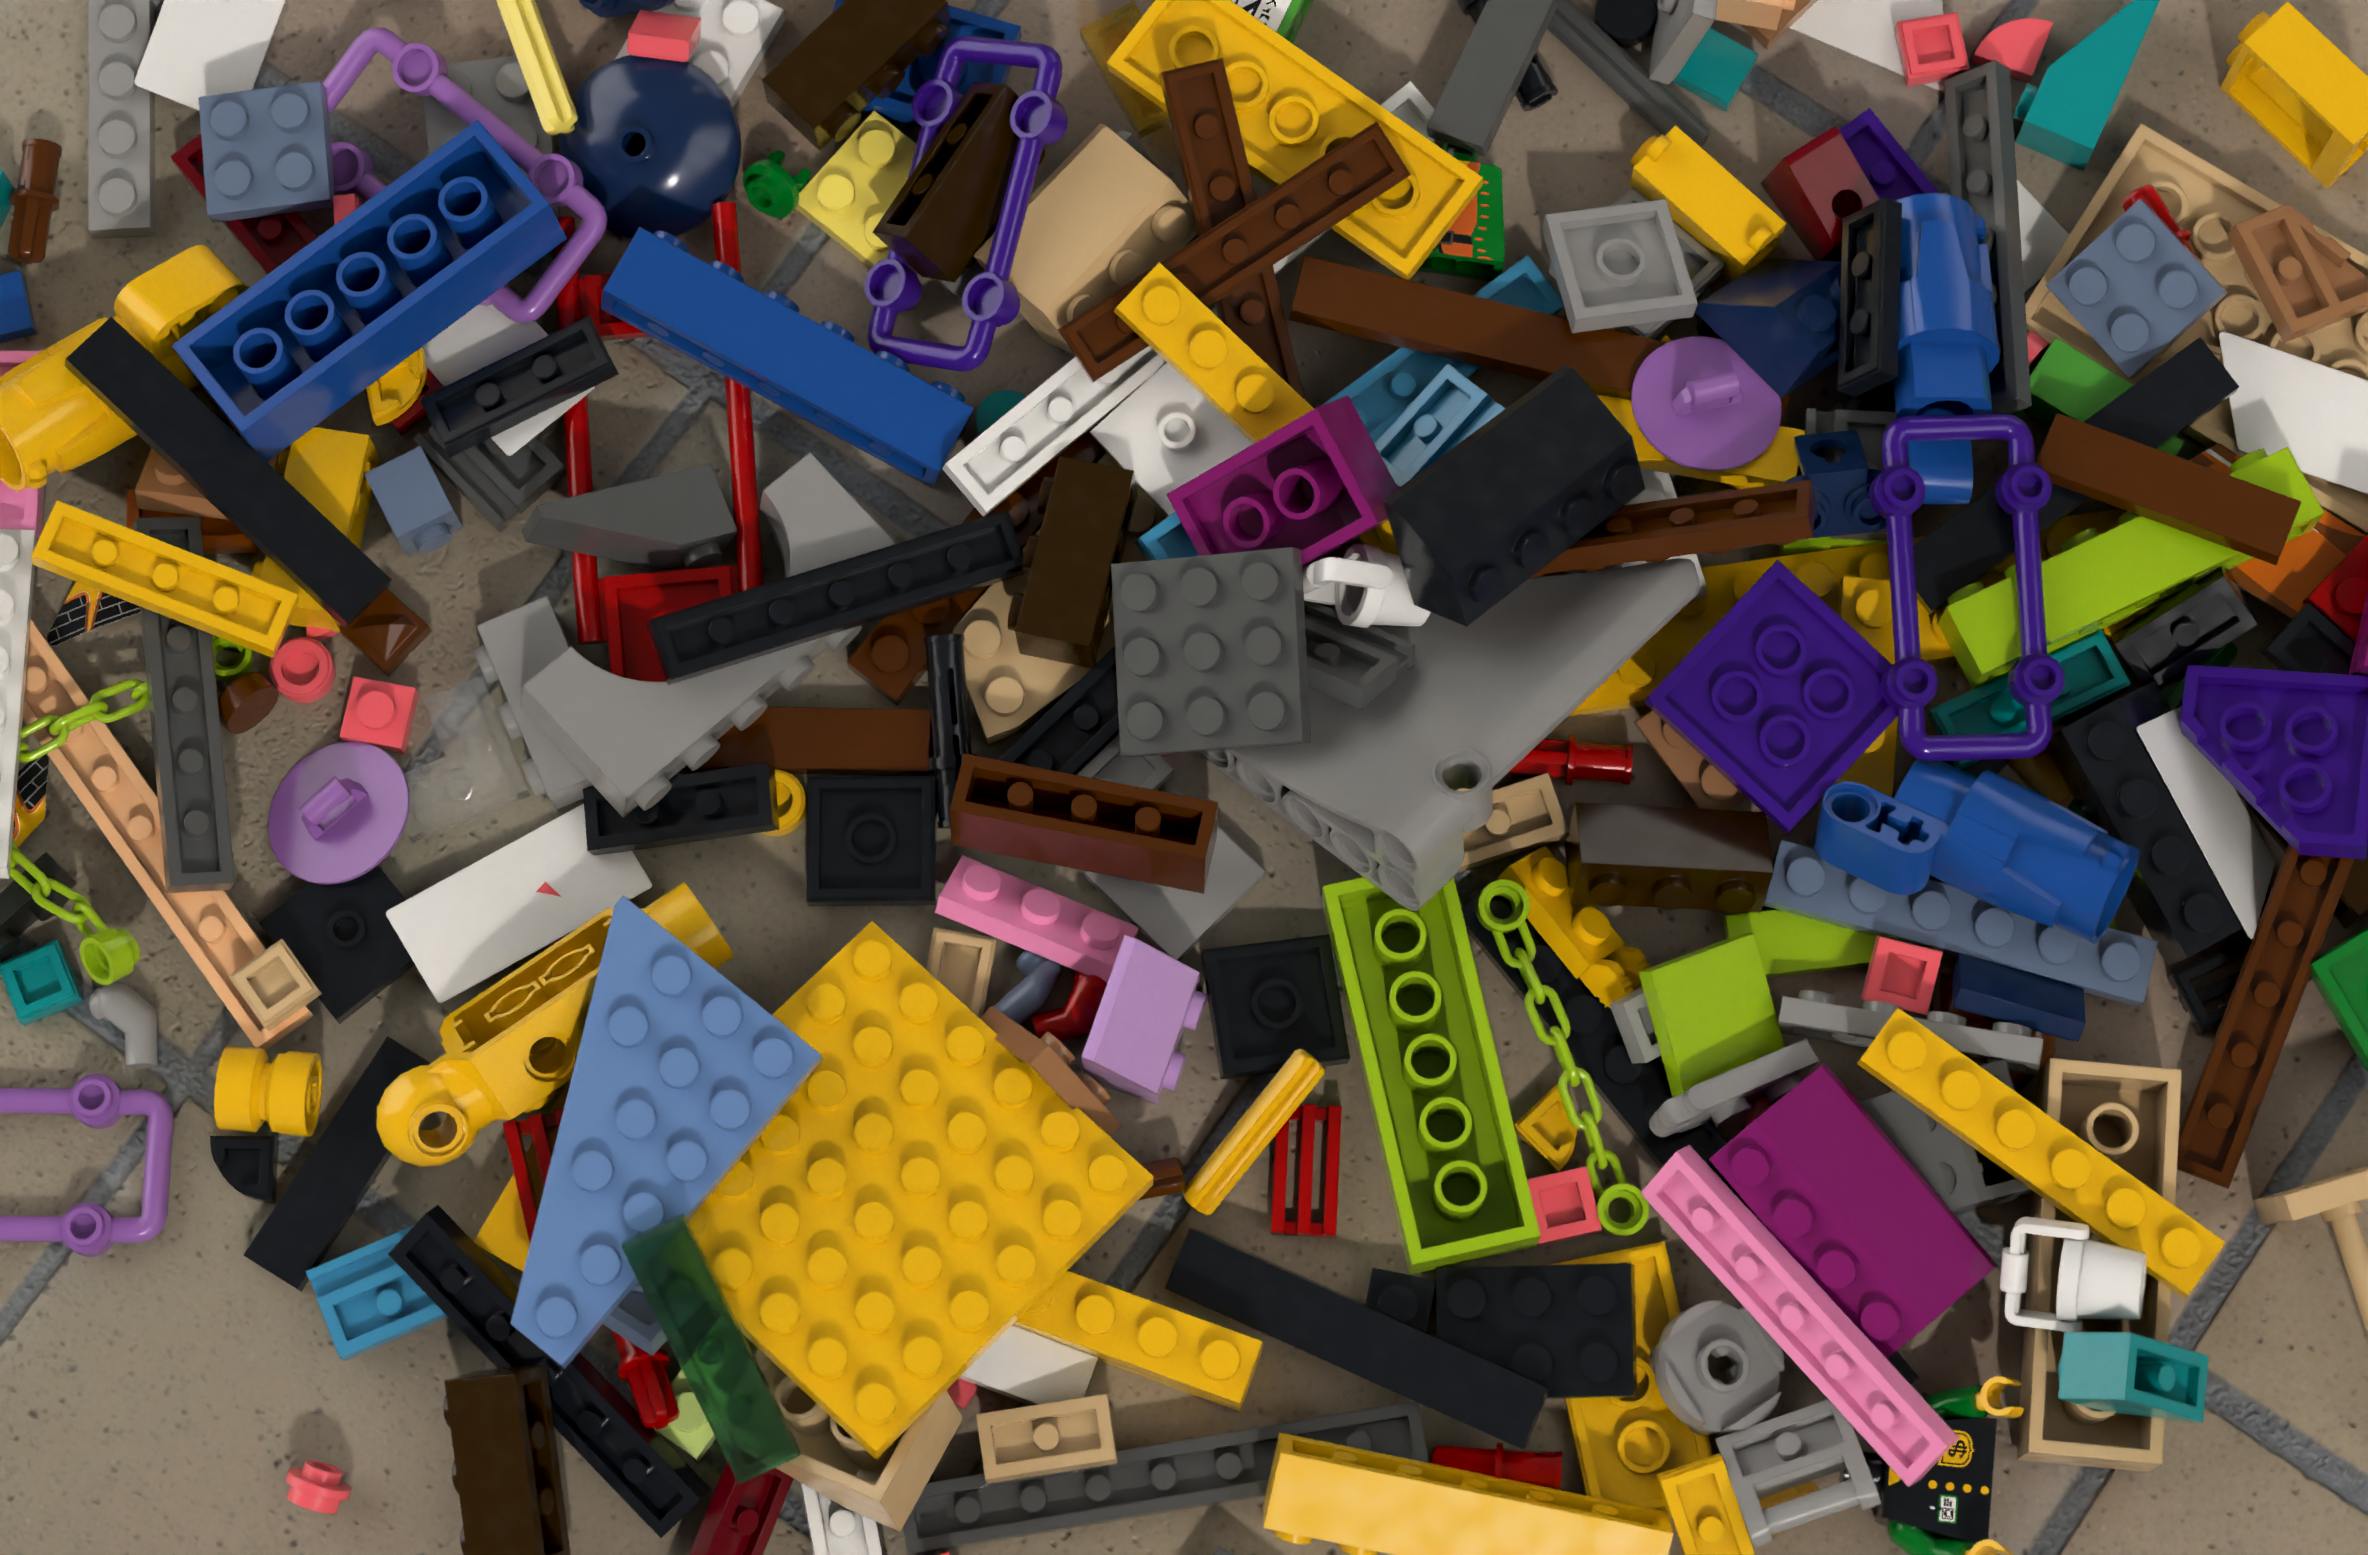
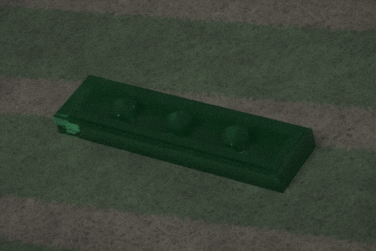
M684 1213L624 1240L621 1247L738 1483L746 1482L800 1456L801 1450Z

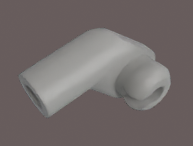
M113 982L94 990L89 999L92 1015L98 1020L104 1018L106 1021L112 1022L125 1032V1067L130 1069L157 1067L158 1026L155 1008L125 983Z

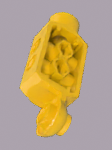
M685 882L647 907L640 908L715 970L735 957L725 939ZM614 908L605 909L444 1018L438 1032L443 1039L441 1044L447 1053L429 1065H420L400 1074L385 1089L377 1107L376 1128L384 1147L399 1160L415 1166H441L459 1158L474 1143L478 1132L495 1120H512L522 1112H534L552 1100L556 1094V1089L572 1078ZM439 1111L447 1113L444 1122L439 1127L432 1130L419 1129L421 1121L428 1114Z

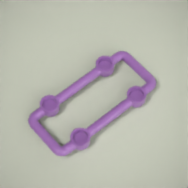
M373 27L363 31L353 41L322 83L327 91L329 116L375 54L379 52L393 63L392 74L394 80L402 89L417 96L432 95L469 126L476 120H479L515 164L528 174L527 178L551 206L563 207L567 205L582 218L581 224L525 298H522L508 287L507 283L479 304L480 306L493 305L503 315L515 322L529 323L539 319L548 310L602 238L607 228V214L604 206L593 194L583 187V176L575 162L555 153L543 155L447 76L448 67L446 60L440 52L422 43L407 44L398 35L386 28ZM331 140L335 191L342 194H358L368 201L387 187L373 175L374 165L372 158L365 150L348 142L334 143Z
M99 1074L83 1077L76 1082L73 1088H0V1113L73 1114L84 1125L94 1129L108 1128L114 1125L122 1115H147L148 1117L142 1214L140 1217H114L105 1208L91 1202L76 1204L64 1216H0V1241L65 1242L66 1246L79 1255L96 1257L107 1252L114 1243L145 1242L161 1232L168 1215L173 1135V1112L166 1097L156 1091L147 1089H122L107 1076Z

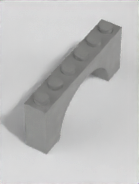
M810 452L762 492L759 515L769 526L780 548L785 578L896 544ZM862 625L670 685L667 682L638 681L612 674L592 664L571 646L522 686L520 707L624 818L638 805L643 811H646L658 803L672 787L669 779L686 765L692 771L701 767L719 749L720 743L717 740L734 725L740 731L749 727L767 709L768 704L764 700L781 686L787 691L797 687L814 670L815 664L812 660L828 647L834 652L844 648L860 632Z

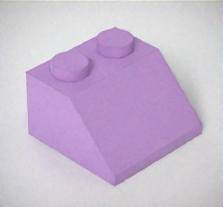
M1124 935L1081 1056L1084 1072L1102 1086L1155 1104H1159L1164 1088L1175 1091L1187 1058V1054L1177 1051L1185 1028L1197 1030L1208 998V994L1198 991L1200 987V972L1136 938Z

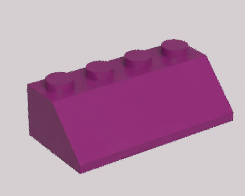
M1823 1063L1709 1158L1772 1235L1886 1359L1928 1326L1997 1266L1995 1261L1826 1063Z

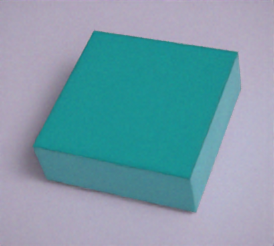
M1709 28L1673 83L1726 112L1756 64L1758 54L1718 31Z
M57 939L0 963V974L17 1018L24 1026L84 1001L63 945Z

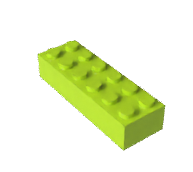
M1364 877L1323 886V911L1409 1275L1536 1247L1541 1235L1454 877L1417 911L1409 910L1400 905Z

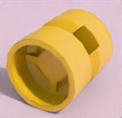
M225 1047L219 1060L214 1090V1115L217 1127L220 1130L256 1133L263 1123L267 1121L272 1132H279L281 1135L311 1137L318 1123L322 1100L323 1067L321 1056L318 1053L288 1051L284 1054L279 1053L271 1062L263 1048Z

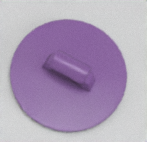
M1694 336L1680 338L1662 345L1643 361L1632 385V411L1643 436L1662 455L1673 462L1692 469L1725 471L1746 465L1758 458L1770 446L1780 425L1782 414L1780 396L1722 339Z
M353 741L339 742L322 747L303 758L290 770L279 785L269 811V841L278 861L286 870L301 880L323 885L339 884L356 879L376 867L395 847L407 822L410 793L401 767L384 750L368 743Z

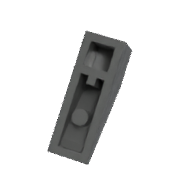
M711 463L539 504L522 529L525 541L528 543L660 570L686 565L687 569L706 568L713 565L722 558L723 551L737 532Z

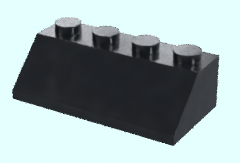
M1563 365L1385 498L1383 502L1414 605L1467 627L1644 491L1645 485L1632 436L1576 370L1570 366Z
M2153 681L2052 734L2046 748L2079 808L2081 807L2087 815L2088 821L2108 831V835L2139 849L2138 864L2127 894L2153 940L2158 941L2157 948L2165 963L2169 966L2202 951L2242 929L2243 926L2137 732L2138 726L2172 711L2156 681ZM2270 885L2268 886V890H2267V893H2266V897H2265V900H2264L2263 907H2262L2261 914H2260V917H2259V918H2261V916H2262V913H2263L2264 908H2265V906H2266V903H2267V900H2268V898H2269L2270 892H2271V890H2272L2271 887H2270Z

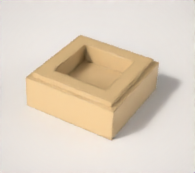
M280 939L228 976L268 1031L322 994L283 939Z

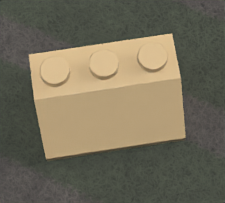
M1100 123L1030 196L1008 280L1017 290L1020 299L1019 312L1044 342L1072 353L1058 329L1159 262L1185 247L1197 234L1190 202L1167 175L1108 126ZM994 234L973 255L984 270L987 265Z

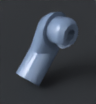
M1027 950L1016 961L1017 969L1026 978L993 1006L1019 1025L1024 1023L1042 1007L1061 974L1059 963Z

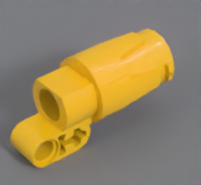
M195 245L129 282L120 291L115 300L113 309L116 316L113 319L190 390L199 384L172 345L245 292L248 287L206 245ZM100 318L35 354L0 377V480L8 488L18 492L27 487L30 489L41 488L47 483L46 476L56 470L61 475H64L137 435L134 430L65 367V359L109 318Z

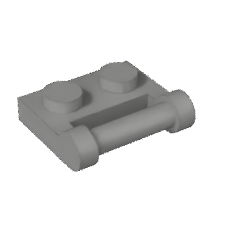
M1829 1399L1715 1439L1754 1548L1773 1542L1771 1536L1773 1534L1859 1504L1862 1511L1881 1504L1853 1426ZM1847 1469L1850 1480L1763 1510L1758 1500L1760 1498Z

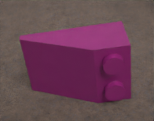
M1347 395L1313 409L1166 495L1199 556L1295 547L1302 550V567L1387 522L1389 519L1383 500L1395 492L1398 487L1350 397Z

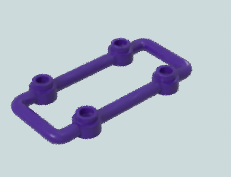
M973 36L958 37L949 42L943 49L934 79L925 82L917 90L912 101V114L915 121L921 125L908 178L964 97V94L957 86L965 61L1038 69L1033 89L1024 93L1016 100L1010 113L1011 128L1020 139L985 272L973 277L963 293L962 305L964 312L972 319L966 344L964 346H956L892 336L897 314L912 309L918 303L922 293V286L918 274L913 268L889 248L887 258L877 262L868 272L864 286L868 301L874 305L867 339L869 347L875 355L878 351H884L909 364L961 372L971 371L980 366L987 358L996 327L1009 324L1017 316L1020 309V299L1016 288L1008 280L1043 146L1060 140L1068 124L1064 107L1056 100L1062 77V61L1060 55L1053 47L1045 44Z
M2009 414L1928 415L1897 418L1888 425L1883 434L1881 445L1883 471L1874 478L1870 485L1869 500L1873 509L1880 516L1886 518L1895 663L1884 672L1881 680V691L1886 702L1898 710L1899 734L1902 745L1909 754L1917 759L1926 761L2019 759L2037 756L2045 750L2051 740V702L2061 694L2064 688L2065 676L2057 660L2047 654L2038 510L2045 506L2050 499L2052 484L2046 471L2035 464L2031 430L2023 420ZM2005 439L2008 445L2009 468L1999 476L1995 485V496L1999 506L2006 513L2012 515L2022 657L2011 668L2007 684L2013 699L2025 707L2026 732L1927 735L1925 732L1924 706L1932 701L1935 696L1938 680L1934 669L1929 663L1921 659L1912 528V513L1919 509L1923 503L1926 488L1919 473L1908 465L1907 443L1909 441Z

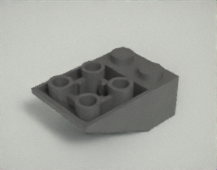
M2005 1059L1981 1065L1983 1069L2014 1090ZM1892 1091L1859 1102L1955 1216L2028 1197L2035 1193L1897 1092Z

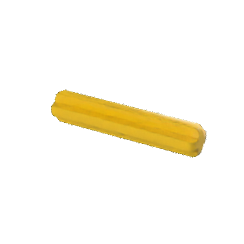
M1302 1049L1294 1051L1183 1190V1196L1189 1205L1207 1216L1216 1210L1324 1076L1325 1069L1315 1057Z

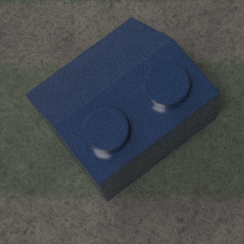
M1767 258L1701 301L1697 305L1695 312L1781 398H1784L1838 360L1841 261Z

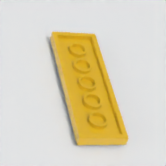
M1155 0L1106 62L1108 71L1168 113L1159 74L1164 71L1223 58L1249 170L1273 188L1377 121L1411 175L1332 226L1331 229L1400 278L1410 281L1483 186V177L1231 0Z

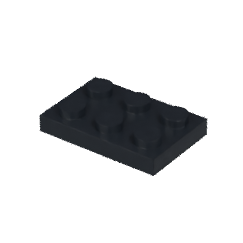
M1632 1263L1436 1268L1438 1337L1550 1386L1551 1389L1546 1399L1637 1398L1635 1266Z

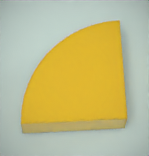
M423 347L366 388L372 419L376 426L386 424L401 416L413 405L420 395L427 375V356Z
M1557 1083L1514 1124L1515 1132L1555 1173L1561 1172L1569 1162L1576 1145L1578 1128L1573 1126L1568 1119Z

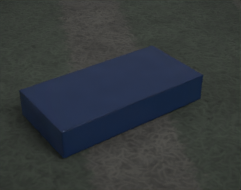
M1959 953L1952 971L1953 1006L1955 1008L2003 1022L2023 1025L2032 1030L2070 1041H2079L2086 1025L2083 988Z

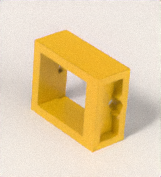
M2287 1L2271 17L2265 11L2260 12L2240 32L2237 39L2241 43L2225 60L2230 69L2220 89L2317 181L2328 189L2368 151V76Z

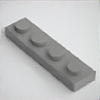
M88 0V231L93 239L155 236V93L134 84L136 74L155 27V4L152 0Z
M1800 990L1798 998L1782 997L1778 1022L1782 1034L1868 1048L1897 1007L1901 1010L1902 1008L1881 1001H1864L1862 1009L1836 1005L1837 997L1832 994L1813 990ZM1939 1011L1928 1012L1927 1020L1914 1018L1979 1066L2005 1059L2009 1071L2039 1076L2044 1039L2031 1037L2032 1029L2029 1027L2007 1022L1993 1023L1992 1030L1966 1026L1967 1019L1965 1017Z

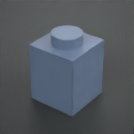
M421 445L364 473L395 537L406 555L417 550L421 554L435 551L452 539L453 532L463 528Z

